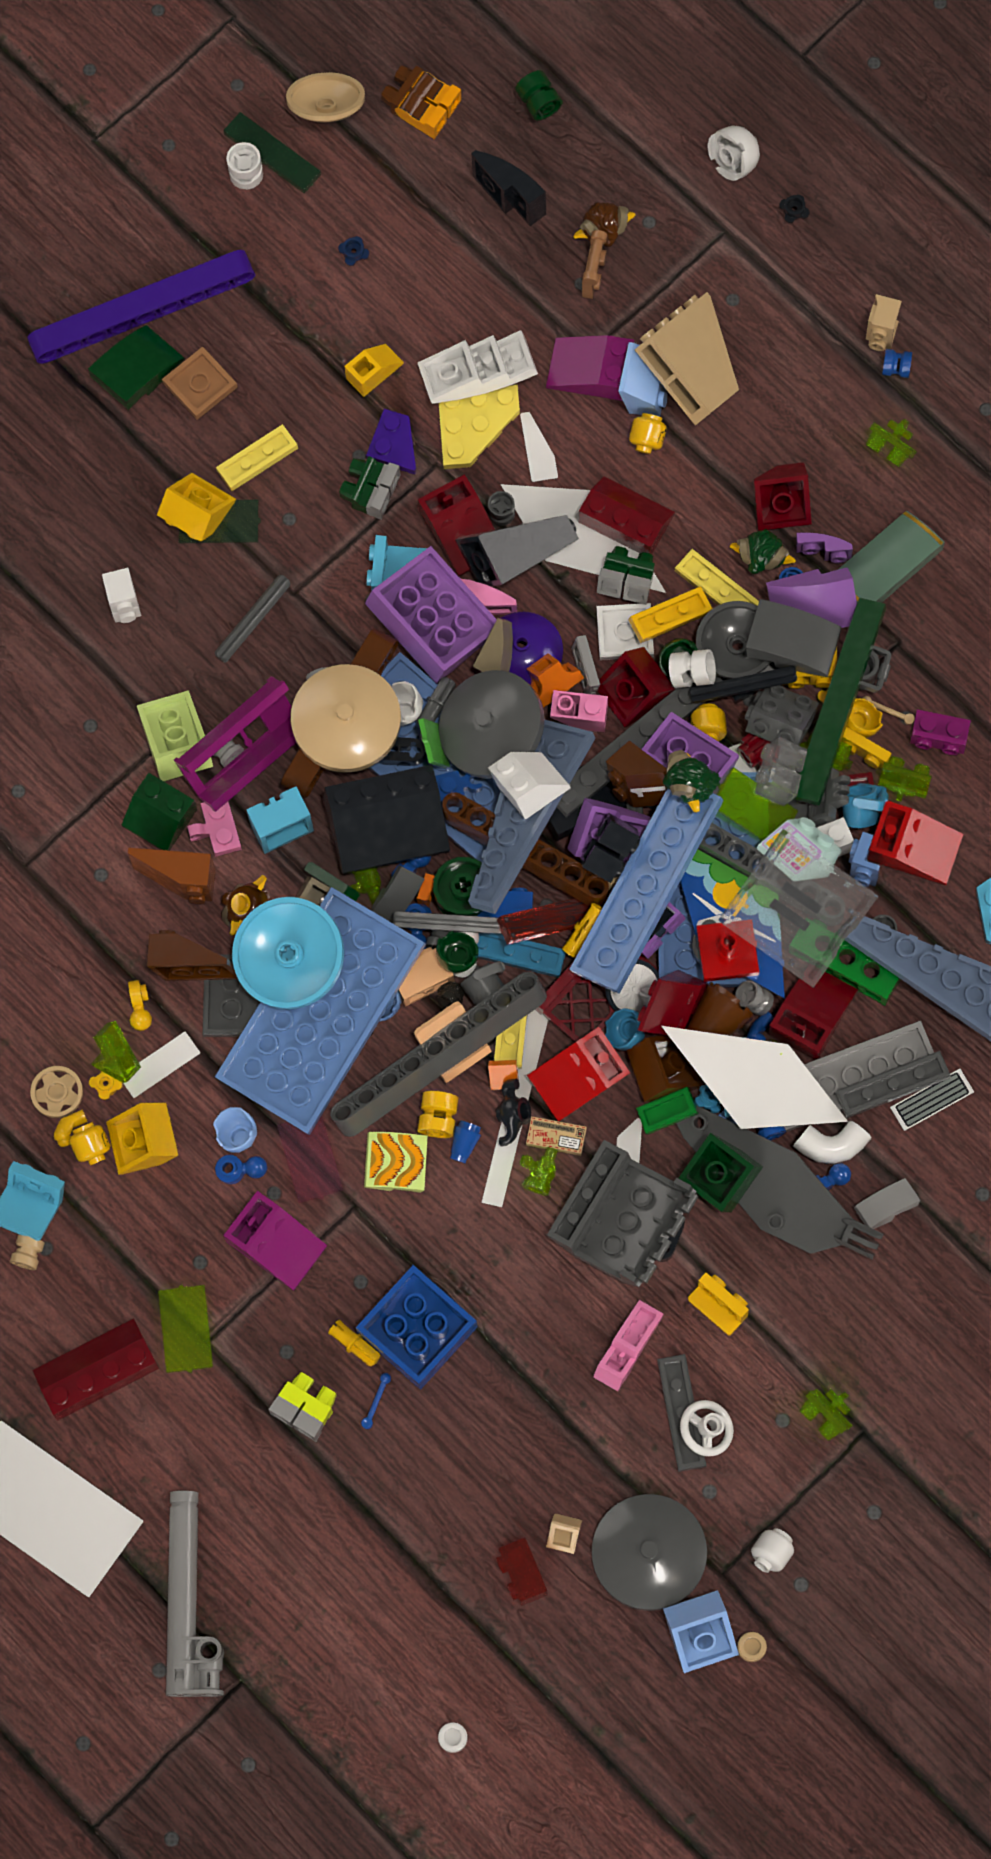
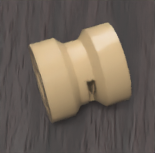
M18 1235L16 1245L19 1249L12 1253L10 1263L21 1268L36 1270L39 1263L37 1253L43 1251L45 1243L41 1240L36 1241L29 1236Z

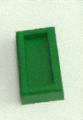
M689 1087L682 1088L636 1108L647 1135L699 1114Z

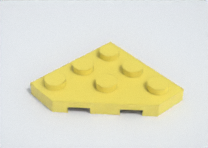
M510 385L489 393L439 403L444 469L471 467L478 460L477 457L501 435L502 430L510 421H513L520 414L518 385Z

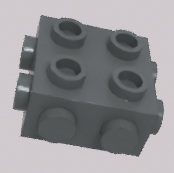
M780 685L765 688L764 691L759 690L753 705L750 704L746 712L745 719L748 720L745 731L796 752L812 725L819 703L807 696L789 691Z

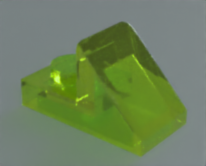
M116 1021L108 1022L93 1037L101 1050V1053L91 1063L93 1067L122 1083L128 1082L141 1068Z

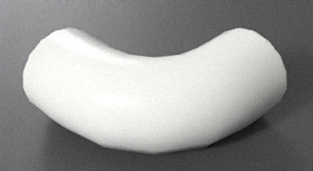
M849 1121L842 1131L834 1136H825L809 1125L793 1147L818 1163L837 1164L852 1159L871 1140V1136L853 1121Z

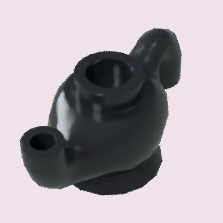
M517 1078L509 1079L503 1083L502 1094L504 1099L496 1109L498 1121L503 1122L507 1129V1134L499 1138V1145L501 1147L511 1144L516 1139L522 1124L527 1125L531 1120V1107L525 1097L518 1098L515 1095V1090L520 1087Z

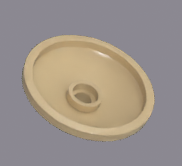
M316 73L295 81L287 90L286 101L289 109L303 119L313 122H334L350 117L357 112L365 101V91L361 83L350 76L339 73Z

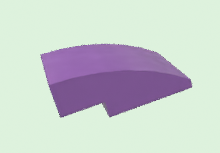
M848 568L821 574L819 569L766 583L768 598L771 602L809 612L841 626V628L848 627L851 624L857 600L853 577Z
M585 798L567 849L574 856L581 858L591 840L595 839L598 841L599 836L596 835V832L608 813L637 828L640 836L639 839L652 817L616 805ZM629 853V855L627 856V858H626V857L624 858L623 862H625V863L627 864V862H628V860H629V858H630V856H631L632 854Z

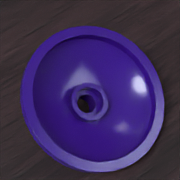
M514 612L501 617V619L512 622L513 647L510 673L516 674L531 685V677L526 669L547 653L556 658L560 663L562 662V639L556 627L549 620L531 612ZM520 641L527 643L523 648L517 646Z

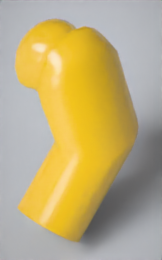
M83 1109L63 1117L59 1121L54 1131V1140H57L60 1147L70 1145L69 1139L73 1128L88 1122Z

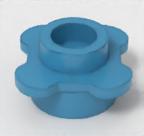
M702 1085L699 1089L700 1095L695 1098V1104L698 1107L710 1110L712 1113L720 1112V1101L707 1085Z

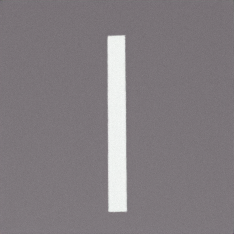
M536 1010L530 1012L527 1017L522 1069H518L520 1087L515 1090V1095L518 1098L525 1097L527 1100H529L532 1083L527 1075L536 1070L548 1019L543 1014L540 1015ZM501 1122L482 1203L498 1207L503 1206L521 1128L516 1139L511 1144L501 1147L499 1145V1138L507 1134V1129L503 1122Z

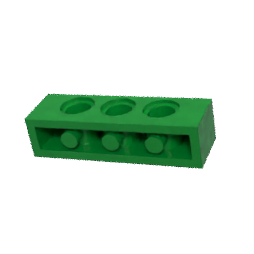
M805 918L810 924L805 931L799 928L789 945L788 953L808 964L811 963L857 988L858 992L886 1006L901 979L845 941V934L841 932L835 934L828 930L826 924L820 920ZM824 941L829 944L830 948L826 951H820L816 948L815 944ZM842 955H850L853 957L854 962L846 965L839 958ZM873 968L877 970L879 975L875 978H869L864 974V970Z

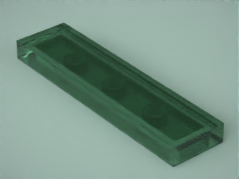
M241 112L223 130L224 135L236 144L246 142L256 146L260 153L261 162L304 194L321 176L319 169Z

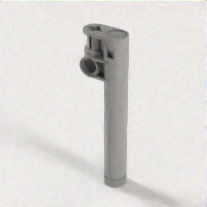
M194 1491L170 1492L166 1696L218 1697L224 1695V1691L219 1689L220 1672L223 1670L224 1648L214 1637H196L197 1504L199 1493ZM209 1644L216 1645L217 1654L210 1659L204 1658L203 1649Z

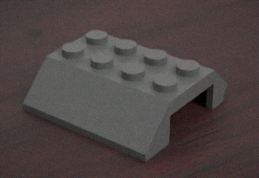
M603 1140L549 1230L547 1237L574 1257L624 1284L640 1287L642 1283L647 1284L657 1268L653 1263L661 1261L671 1244L668 1238H675L686 1219L682 1216L683 1213L689 1214L698 1196L695 1194L696 1190L690 1184L678 1178L672 1181L632 1160L627 1151Z

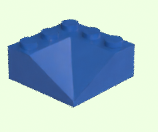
M412 1265L358 1324L356 1330L369 1345L421 1390L478 1326L477 1321L418 1268Z

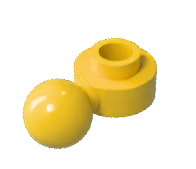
M140 980L129 981V993L133 1012L130 1015V1024L135 1030L143 1031L148 1029L152 1023L151 1014L144 1009V1001L149 1000L146 984L141 985Z

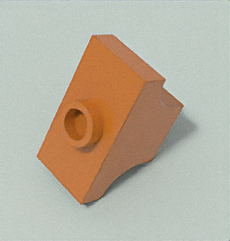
M548 653L526 669L531 677V686L538 694L543 708L552 702L553 690L567 692L584 679L578 668L569 662L561 665L556 658Z

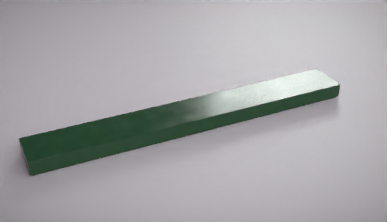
M859 598L792 794L795 800L820 806L887 608L885 603Z

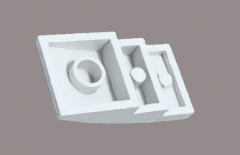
M521 330L499 341L492 335L471 346L464 340L418 362L432 404L489 393L538 374L526 338Z

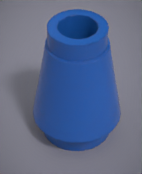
M460 1120L459 1125L455 1126L450 1159L466 1164L467 1159L481 1137L479 1134L481 1127Z

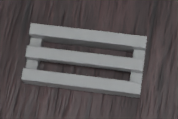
M586 635L578 636L571 649L576 666L584 677L581 680L584 694L595 695L600 683Z

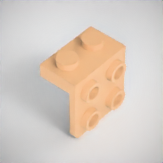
M458 1001L454 1002L418 1027L414 1035L419 1044H423L434 1034L466 1013L463 1005ZM486 1043L440 1077L445 1083H448L491 1053L489 1045Z

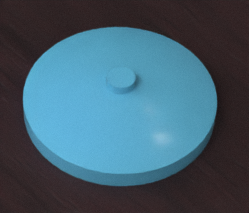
M296 897L272 899L251 911L239 926L233 942V966L238 980L244 989L261 1003L279 1009L302 1008L321 999L336 983L344 962L343 938L332 917L315 903Z

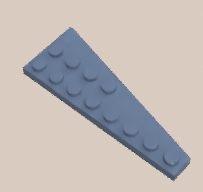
M545 720L543 734L535 752H541L566 782L570 784L593 744L595 736L592 731ZM500 791L494 811L496 816L494 824L488 832L489 841L487 848L483 850L481 856L483 860L479 874H476L469 898L472 908L496 914L564 793L525 820L503 792Z
M860 915L845 936V941L991 1041V966L962 954L956 955L946 951L939 945L935 944L933 946L918 940V937L914 935L903 934L891 929V926L866 916Z

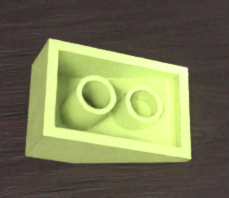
M189 690L137 705L159 778L162 781L183 776L174 759L176 757L179 759L205 736ZM211 757L197 768L195 772L213 767Z

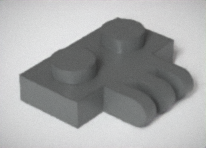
M834 768L831 770L820 806L809 803L808 819L815 823V827L835 821L836 809L849 803V796L847 795L849 794L850 787L847 785L850 784V777L847 775L839 776V771Z

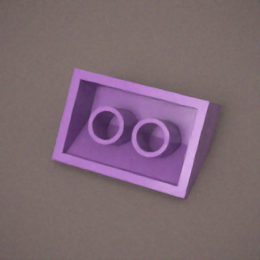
M673 712L667 716L642 748L644 752L666 768L669 754L677 750L685 751L691 758L704 762L710 770L718 773L721 778L719 781L720 785L713 791L716 795L722 791L739 758L737 753Z

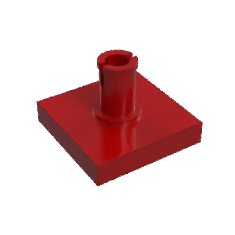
M752 919L696 926L704 982L759 975Z

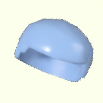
M229 1107L221 1111L214 1120L213 1126L216 1131V1140L226 1151L240 1153L252 1146L257 1136V1126L253 1117L241 1107Z

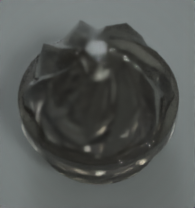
M449 981L439 987L436 1000L444 1008L457 1001L462 1004L465 992L459 983Z

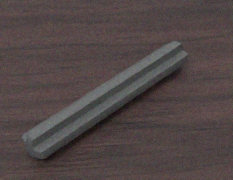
M281 574L277 576L217 648L215 656L220 661L225 663L231 658L290 587L291 583L285 576Z
M396 911L393 916V924L399 928L501 934L503 931V919L499 917Z

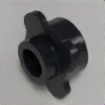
M792 195L780 201L779 207L785 213L784 219L786 222L793 223L796 219H805L809 216L810 211L805 207V199L802 195Z

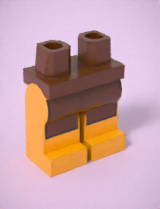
M401 65L394 76V80L402 84L401 88L398 90L391 85H387L381 94V99L391 106V113L393 115L399 116L435 140L446 124L447 118H450L461 102V89L453 84L449 86L418 66H415L412 70Z

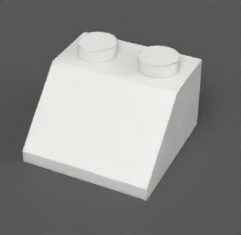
M510 752L488 767L498 788L525 820L571 788L541 752Z

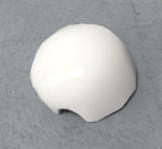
M406 681L393 683L392 689L400 705L401 726H404L418 719L422 713L423 699L413 684Z

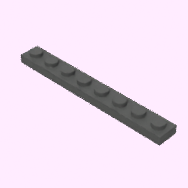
M716 675L715 682L723 681L718 675ZM693 682L691 687L676 688L576 772L569 784L571 788L564 793L557 805V808L565 817H568L583 805L585 798L590 799L611 781L608 777L609 771L606 761L629 740L642 749L671 712L682 719H686L697 707L706 702L692 703L689 689L697 686L695 682Z

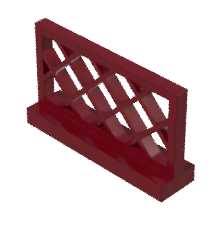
M642 954L640 955V957H639L638 960H643V961H645V962H648V963L651 964L655 969H657V968H656L650 961H648ZM570 965L546 991L547 998L545 1002L535 1010L540 1015L543 1014L575 1043L580 1038L575 1034L574 1023H590L591 1032L594 1030V1022H601L598 1027L602 1030L606 1026L605 1022L609 1020L615 1011L609 1005L607 998L592 999L591 984L595 983L590 980H580L582 977L572 973ZM576 984H587L588 999L573 1000L572 988ZM568 993L569 1000H562ZM608 1002L609 1014L607 1017L594 1018L593 1003ZM589 1003L590 1019H574L573 1004ZM569 1004L570 1019L559 1020L551 1011L557 1005ZM565 1024H570L571 1030Z

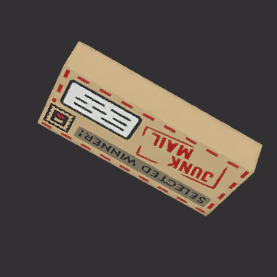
M531 1116L526 1146L581 1156L587 1127Z

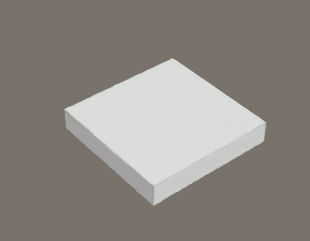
M651 603L646 605L597 606L600 660L619 659L625 651L645 647L651 657H654L653 638L640 644L628 621L630 616L651 608Z

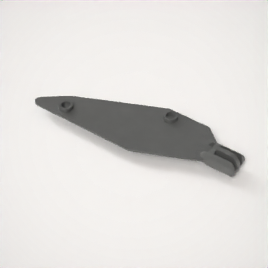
M697 1105L699 1114L677 1123L683 1138L695 1152L698 1151L707 1136L713 1133L742 1150L763 1166L760 1173L738 1202L761 1230L810 1254L842 1245L873 1260L875 1254L853 1243V1240L877 1250L880 1244L858 1233V1230L878 1239H882L884 1234L854 1220L796 1152L748 1129H740L737 1124ZM699 1118H702L704 1120V1126L702 1128H700L697 1123Z

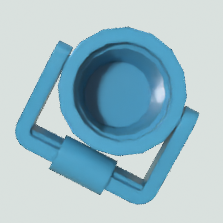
M865 783L849 786L850 791L847 795L849 796V803L842 806L843 817L847 826L851 828H865L879 822L878 811L883 810L885 802H888L889 795L886 792L887 789L883 786Z

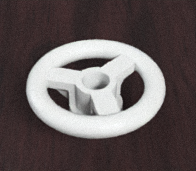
M701 1400L692 1403L686 1408L680 1421V1431L684 1442L692 1451L699 1455H719L729 1447L734 1432L732 1420L728 1412L721 1405L713 1401ZM700 1409H710L716 1413H710L700 1418L694 1412ZM689 1422L695 1425L702 1435V1446L697 1444L691 1437ZM707 1424L711 1426V1431L707 1428ZM725 1427V1435L722 1442L712 1447V1438L721 1434Z

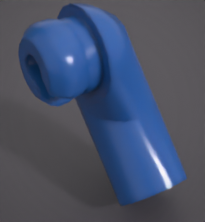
M767 1012L754 1021L749 1028L746 1038L766 1041L762 1033L770 1027L774 1019L773 1015Z

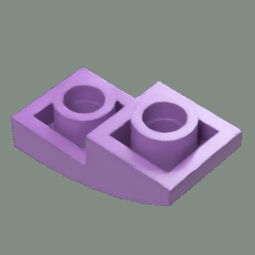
M818 533L796 534L797 553L803 552L805 555H813L819 551H824V561L831 560L833 563H842L852 558V544L845 540Z

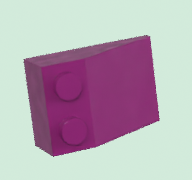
M609 335L556 338L546 388L623 401L618 390L629 342L634 343V340Z

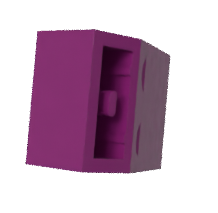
M259 1191L254 1194L223 1235L226 1243L293 1291L327 1248L323 1241Z

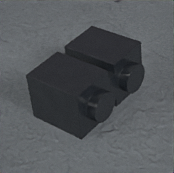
M608 813L596 832V835L599 836L598 841L595 839L591 840L580 861L583 868L611 883L615 876L619 877L626 865L623 862L624 858H627L629 853L633 854L640 844V836L637 828Z

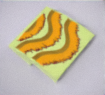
M368 1132L364 1188L386 1191L397 1189L423 1192L425 1187L428 1136L394 1132Z

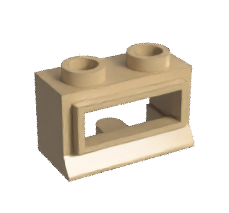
M875 295V302L871 309L866 333V340H869L868 346L876 351L891 349L899 323L897 316L902 301Z

